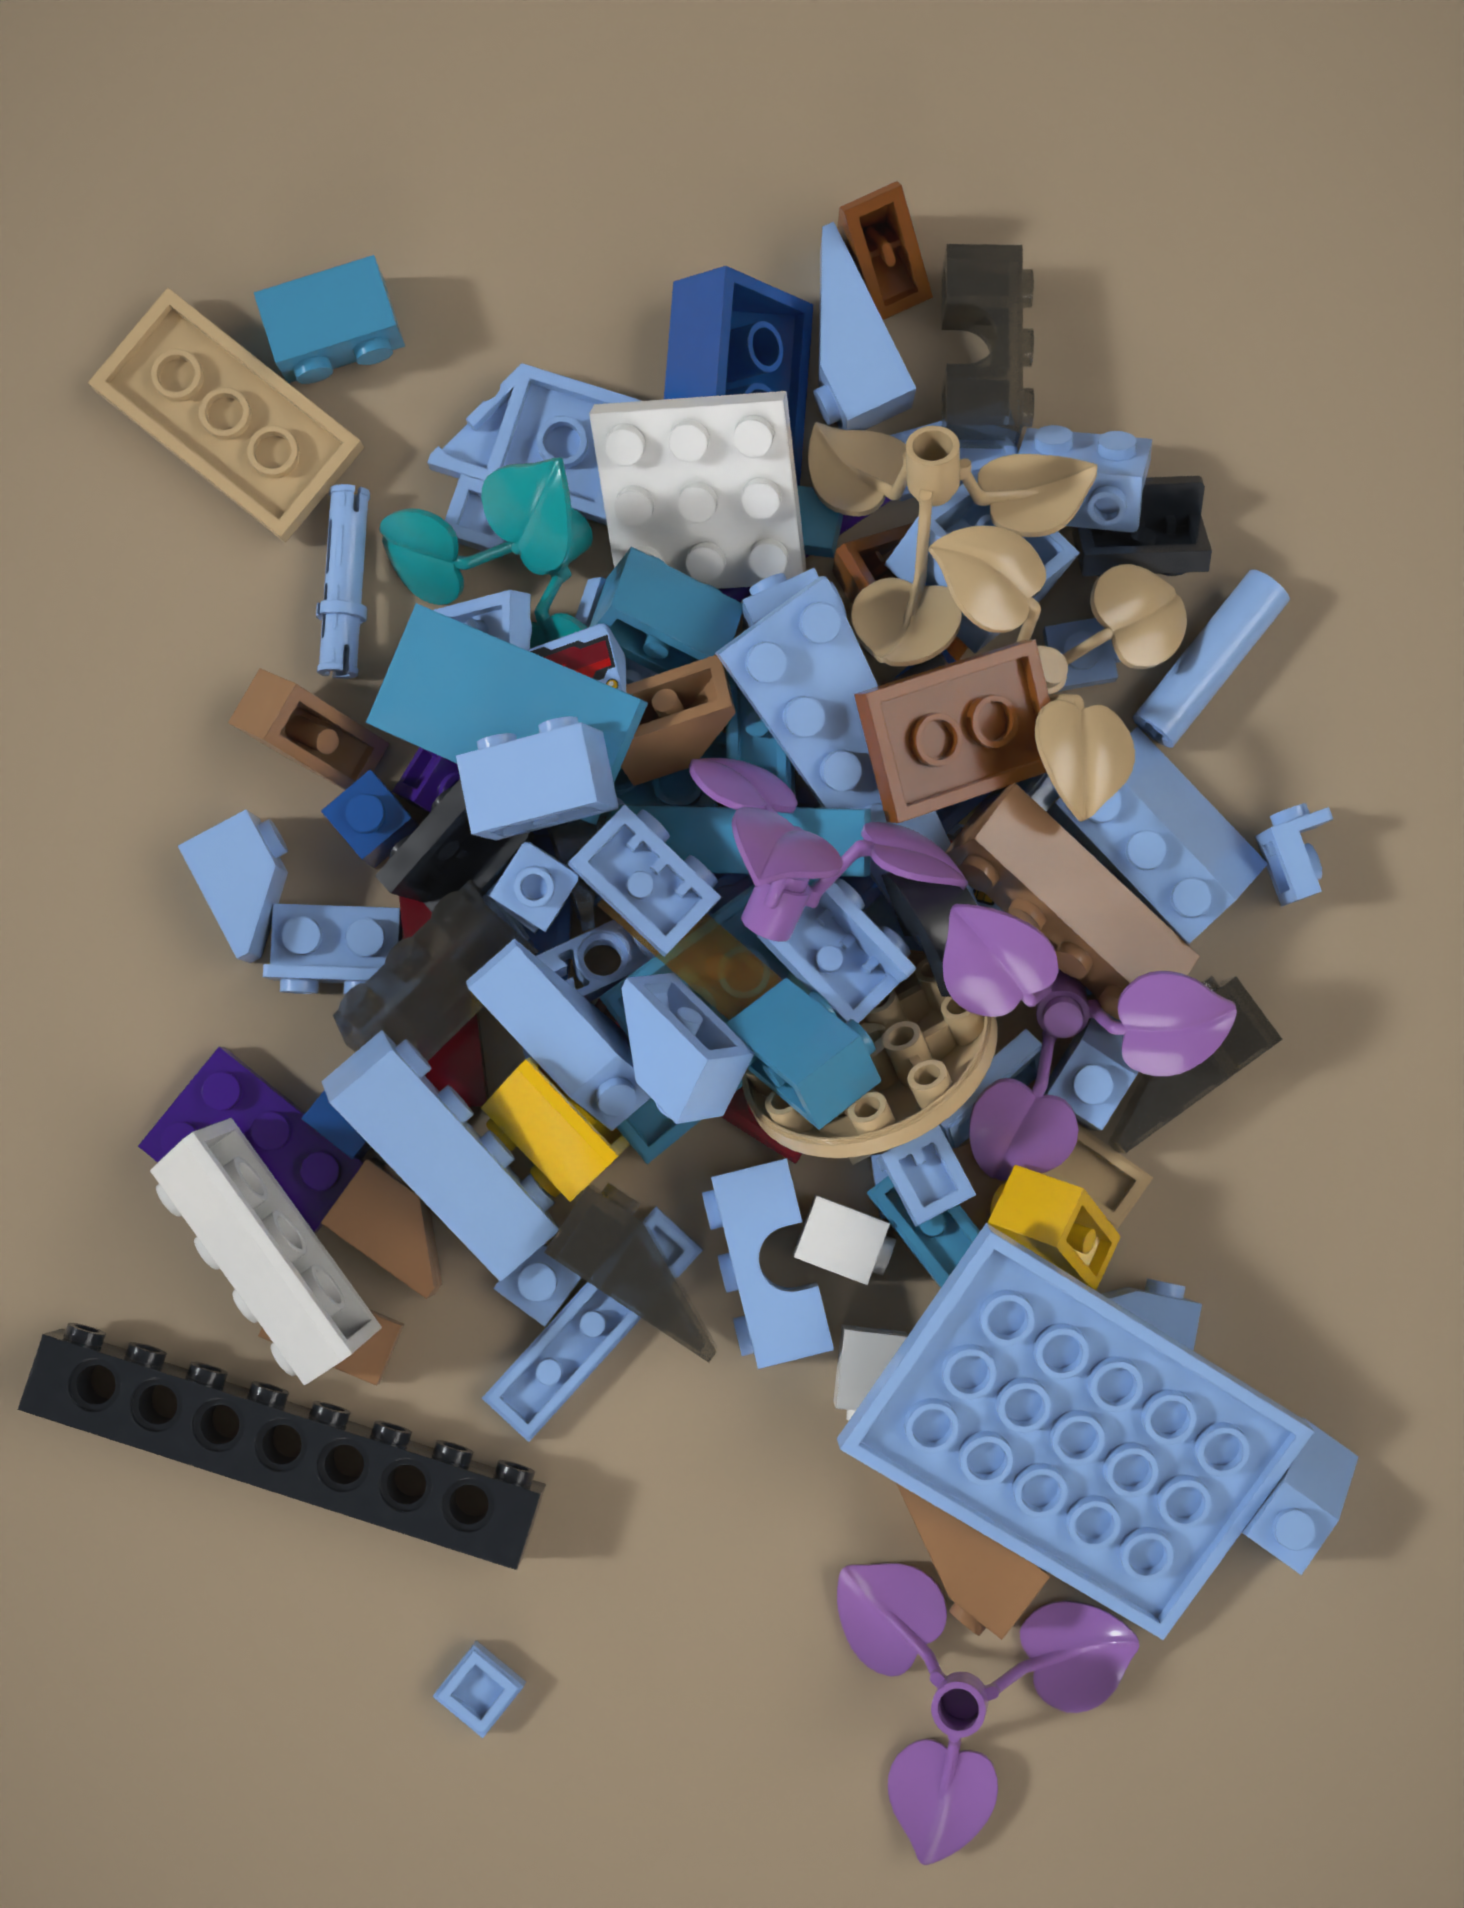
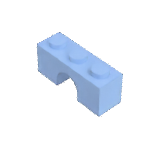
M787 1158L712 1176L711 1180L714 1190L702 1192L711 1230L724 1228L729 1253L717 1256L726 1293L739 1290L745 1314L744 1316L733 1318L741 1355L754 1354L757 1367L761 1369L833 1351L834 1347L817 1282L798 1287L779 1286L765 1276L759 1264V1252L768 1235L779 1228L802 1222Z

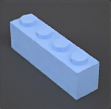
M381 1030L321 1081L329 1103L501 1282L560 1231L548 1211L555 1204V1201L531 1174L524 1180H521L508 1165L515 1158L491 1130L487 1131L482 1137L467 1122L474 1113L451 1086L447 1085L439 1092L426 1078L425 1074L432 1068L407 1039L397 1046Z

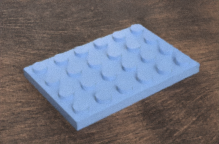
M986 1223L839 1434L837 1441L840 1450L1164 1640L1315 1431L1303 1418Z

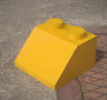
M532 1057L525 1059L481 1107L490 1117L486 1122L488 1130H491L508 1150L513 1151L518 1147L533 1162L534 1166L530 1169V1173L538 1184L553 1197H557L562 1193L570 1202L630 1145L617 1127L611 1131L572 1100Z

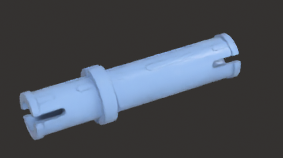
M339 484L329 488L330 510L324 598L316 606V617L322 621L317 673L327 677L330 675V671H333L332 678L339 679L356 678L358 676L360 624L367 621V607L361 603L370 491L364 487H359L358 493L354 495L355 485Z

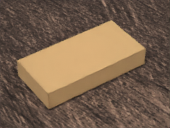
M1078 1124V1139L1070 1156L1061 1165L1042 1174L1084 1188L1117 1230L1153 1177Z

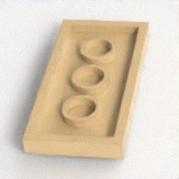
M169 288L163 292L88 382L95 392L285 543L323 499L329 488L337 482L365 448L360 439Z

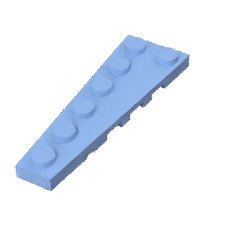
M820 576L719 649L715 654L823 808H871V822L887 823L854 696L856 693L878 687L831 583L826 576ZM936 811L901 823H892L910 828L922 834L938 845L944 852L951 845ZM870 856V876L892 906L881 877L882 874L888 871L879 867ZM967 884L966 887L968 891L970 892L976 904L979 905L973 894L971 887ZM913 936L917 944L924 952L919 936Z

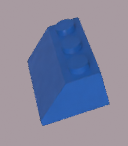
M728 266L673 281L664 399L786 391L797 486H800L814 304Z

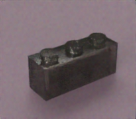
M469 880L458 892L454 891L444 896L435 906L431 918L412 937L399 941L388 953L385 964L368 981L355 985L345 994L338 1010L333 1014V1018L345 1044L354 1052L358 1051L377 1033L383 1030L397 1046L407 1039L428 1061L484 1006L467 987L466 981L514 938L532 954L536 955L539 951L523 926L472 880Z

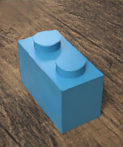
M374 255L254 292L275 363L288 383L294 381L301 384L316 383L330 377L335 368L354 362L360 365L376 364L388 359L393 354V350L405 347L384 277Z
M631 546L606 578L589 627L605 623L609 626L626 658L660 674L716 655L715 652L734 639L743 611V604L724 595L714 586L703 584L666 565L661 559L647 555Z
M788 978L783 979L726 1023L755 1053L747 1069L818 1130L882 1081L870 1057L876 1051L875 1045L863 1027L853 1019L844 1023L837 1017L831 1005L820 993L812 991L807 994Z

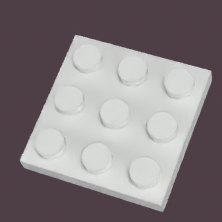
M786 391L594 404L589 416L614 568L632 546L647 555L661 559L666 565L695 580L714 586L717 589L752 587L759 581L779 573H784L788 580L807 571Z

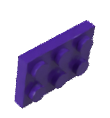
M221 1046L215 1050L138 1145L156 1162H159L190 1133L232 1118L315 1235L323 1226L321 1224L322 1220L365 1162L363 1159H351L301 1119L305 1115L302 1109L229 1050Z

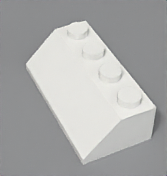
M232 1118L190 1133L150 1170L159 1183L156 1186V1191L162 1203L175 1216H183L197 1236L194 1239V1243L200 1256L213 1269L222 1270L235 1289L232 1295L238 1309L249 1321L260 1323L273 1341L271 1351L276 1362L287 1374L291 1376L297 1375L304 1386L349 1357L382 1328Z

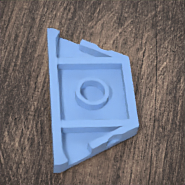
M521 363L500 384V390L497 395L490 400L483 401L466 418L467 425L442 449L438 446L430 454L427 463L430 470L459 479L460 475L464 474L485 481L487 476L496 469L509 464L535 463L560 457L564 462L571 508L581 513L585 519L607 525L589 413L594 404L636 402L641 400Z

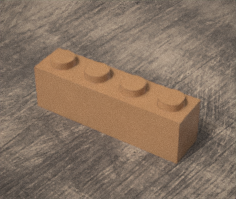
M1016 783L984 799L945 851L960 869L969 886L984 892L1004 912L1016 916L1039 929L1049 939L1055 949L1058 968L1065 974L1077 978L1098 998L1101 1008L1118 1020L1120 1018L1117 1006L1120 995L1137 977L1155 971H1173L1188 975L1200 958L1189 945Z

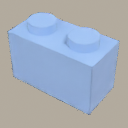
M560 717L539 724L540 733L520 739H517L516 734L513 733L488 736L477 741L478 750L456 755L471 834L497 841L619 809L603 731L579 722L577 717Z

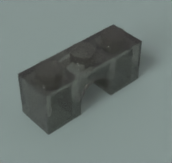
M946 245L941 271V330L971 332L985 342L990 352L986 358L975 363L946 364L941 387L942 427L956 434L959 439L960 448L1003 449L1004 446L1017 447L1022 428L1032 427L1034 389L1023 388V367H1032L1033 328H1023V308L1032 307L1034 273L1033 269H1023V245Z

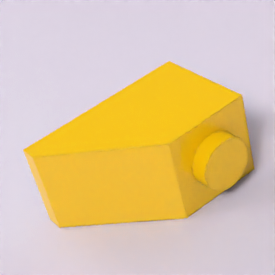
M1014 1165L1007 1182L999 1186L991 1202L989 1225L1092 1289L1097 1290L1121 1236L1084 1188Z

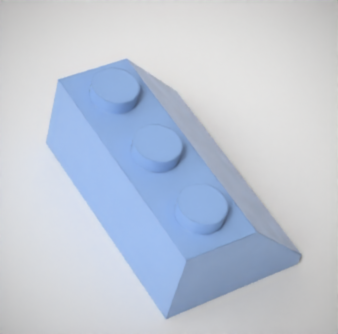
M1136 727L1130 733L1135 749V762L1132 773L1126 783L1092 817L1080 822L1072 814L1061 797L1046 812L1188 945L1238 899L1268 863L1157 746Z

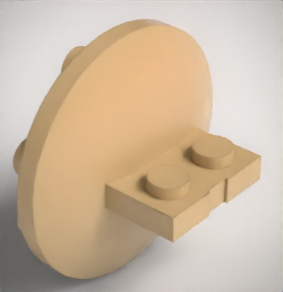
M910 950L911 954L907 958L914 964L916 970L907 979L900 982L859 1022L872 1039L876 1051L870 1057L882 1080L879 1084L820 1130L748 1069L742 1078L744 1095L762 1129L781 1145L811 1156L849 1158L852 1165L875 1153L892 1149L922 1136L949 1118L969 1099L984 1079L995 1054L998 1031L996 1017L971 1013L959 1006L951 996L941 997L926 954L923 951Z

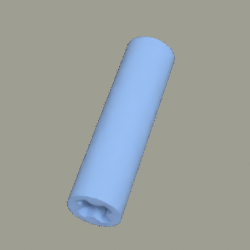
M1249 570L1133 715L1136 725L1156 742L1173 748L1288 604L1290 597L1286 590L1267 574L1258 570Z

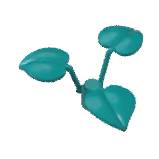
M551 458L535 463L509 464L496 469L487 476L483 483L481 494L484 513L492 530L506 542L474 555H458L459 544L456 532L449 523L432 512L415 508L402 509L391 513L380 523L379 531L383 535L382 543L394 570L404 585L421 600L436 605L451 603L463 593L464 579L460 569L468 570L513 552L517 555L520 554L522 562L532 573L537 575L546 574L552 577L534 611L537 622H531L530 649L588 628L571 615L555 613L550 616L549 614L550 606L561 585L572 576L567 565L587 551L593 540L591 527L585 517L577 510L571 508L569 487L562 458Z

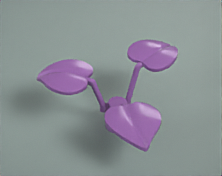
M729 758L692 759L689 764L691 777L706 795L716 802L736 810L732 818L734 839L755 885L741 920L749 930L763 938L778 942L788 941L804 907L816 908L823 893L860 857L871 856L873 861L882 869L907 879L958 886L963 890L968 884V881L954 861L938 845L910 828L885 822L866 823L861 831L864 840L856 841L840 857L837 850L828 841L798 826H793L792 823L777 813H794L798 803L792 790L780 778L768 770L745 761ZM810 879H819L814 886L808 885Z
M954 904L950 910L948 935L943 957V977L952 999L967 1011L987 1017L1006 1015L1015 1009L1020 1000H1022L1029 1007L1036 1005L1037 1020L1043 1029L1042 1050L1036 1081L1032 1090L1022 1082L1012 1078L998 1079L982 1091L973 1105L969 1124L971 1149L980 1168L991 1178L1001 1181L1008 1180L1014 1165L1041 1174L1061 1165L1074 1150L1079 1129L1073 1108L1061 1097L1044 1095L1048 1085L1054 1043L1057 1037L1067 1038L1078 1034L1084 1029L1088 1019L1094 1018L1109 1033L1124 1035L1121 1046L1122 1056L1125 1063L1131 1069L1146 1075L1172 1076L1186 1072L1210 1057L1221 1046L1235 1021L1237 1010L1233 1001L1216 994L1197 979L1173 971L1149 972L1132 981L1123 990L1118 1000L1117 1008L1121 1022L1115 1021L1101 1009V1004L1098 1000H1087L1086 987L1077 978L1058 970L1055 949L1049 939L1039 929L1016 916L990 907Z
M902 1563L851 1564L845 1566L839 1574L837 1586L839 1617L845 1636L857 1657L875 1672L893 1677L905 1673L914 1663L917 1654H919L930 1673V1682L937 1688L931 1704V1713L937 1727L948 1735V1747L937 1740L927 1738L912 1742L898 1753L888 1775V1794L893 1812L908 1836L919 1862L923 1865L938 1862L963 1848L979 1833L993 1812L998 1795V1778L992 1761L978 1751H959L961 1738L974 1734L982 1726L989 1701L996 1699L999 1693L1023 1675L1034 1671L1033 1681L1035 1689L1042 1700L1048 1705L1066 1713L1089 1711L1105 1702L1117 1689L1129 1663L1140 1646L1137 1635L1113 1614L1087 1603L1065 1600L1043 1605L1033 1611L1021 1626V1644L1030 1659L1018 1663L988 1685H984L978 1677L968 1672H954L946 1676L942 1672L934 1652L926 1645L936 1640L942 1634L947 1622V1607L944 1594L930 1575L917 1567Z

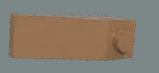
M896 1483L949 1598L955 1602L949 1609V1612L976 1635L980 1636L987 1628L1002 1640L1049 1580L1050 1576L1047 1571Z

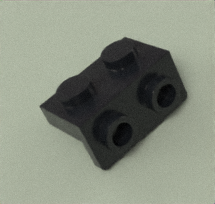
M1146 477L1142 493L1140 523L1136 532L1073 527L1072 535L1075 548L1080 552L1078 561L1082 576L1100 577L1101 574L1110 568L1125 564L1140 566L1154 574L1179 576L1189 572H1209L1212 549L1201 516L1205 490L1202 477Z
M459 779L453 787L446 789L435 799L431 806L430 814L411 835L401 839L392 848L389 860L375 876L389 893L423 902L444 926L455 928L503 875L520 846L525 842H532L534 840V833L528 832L497 841L472 835L461 780Z

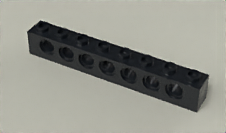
M68 1323L66 1330L58 1329L42 1335L17 1410L507 1568L517 1570L523 1559L546 1487L545 1483L533 1480L535 1471L529 1467L506 1460H498L496 1468L471 1460L474 1453L471 1449L448 1441L437 1440L434 1448L411 1441L412 1431L390 1422L377 1420L374 1422L373 1428L348 1421L351 1414L349 1410L331 1403L313 1401L311 1408L287 1401L289 1396L287 1390L272 1384L252 1381L250 1389L227 1382L228 1372L216 1366L201 1362H190L189 1368L186 1369L164 1362L167 1352L150 1345L129 1342L127 1349L104 1342L106 1336L104 1331L91 1326ZM97 1365L108 1368L114 1375L116 1386L110 1399L99 1396L92 1387L91 1375ZM157 1385L170 1388L176 1395L177 1411L173 1418L163 1417L153 1408L152 1393ZM217 1405H226L232 1408L238 1415L240 1426L235 1437L222 1436L214 1428L212 1415ZM277 1425L291 1426L299 1433L302 1447L297 1457L284 1456L275 1448L273 1433ZM350 1445L361 1453L364 1460V1468L360 1476H346L336 1468L334 1452L337 1446ZM413 1465L422 1471L426 1479L424 1494L408 1496L398 1489L395 1483V1471L398 1466ZM463 1485H475L481 1488L488 1498V1511L479 1516H471L462 1512L456 1502L457 1488Z

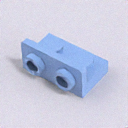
M624 804L569 861L568 866L665 957L720 900L721 896L713 889L718 880L694 856L689 855L683 861L665 843L670 835L650 813L641 809L635 815Z
M273 903L270 964H263V977L273 981H280V992L318 994L319 983H344V995L382 996L383 985H400L403 931L400 908Z

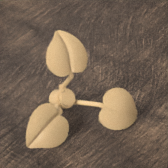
M816 422L812 429L808 448L809 475L813 489L819 500L834 512L858 517L872 514L883 504L885 497L890 500H899L906 486L919 502L913 584L900 578H885L875 581L861 590L852 606V629L856 638L878 662L886 663L890 666H911L934 658L953 642L960 629L962 611L956 605L948 587L925 586L932 506H940L948 502L957 492L960 481H962L976 505H990V518L996 527L1013 531L1021 537H1042L1059 531L1074 518L1097 477V464L1052 455L1013 454L999 457L984 465L978 473L977 483L971 473V461L966 458L960 459L958 437L954 432L942 426L922 427L914 431L908 437L905 444L901 440L884 433L844 430Z
M971 526L946 534L930 545L928 551L941 568L952 598L962 613L973 624L991 633L1010 632L1022 625L1017 642L1031 639L1041 612L1040 604L1032 596L1039 592L1045 584L1046 570L1038 553L1029 542L1015 532L1005 528ZM1125 564L1112 567L1101 574L1094 583L1090 597L1091 609L1097 621L1105 629L1064 654L1053 647L1037 646L1050 702L1041 708L1036 719L1035 740L1037 749L1053 786L1063 802L1080 822L1092 817L1126 783L1133 770L1135 749L1129 730L1114 711L1103 705H1093L1085 708L1084 701L1078 694H1055L1066 683L1068 665L1111 639L1114 650L1124 665L1133 669L1153 668L1165 662L1177 651L1186 632V610L1181 597L1176 594L1175 588L1153 572L1136 565Z

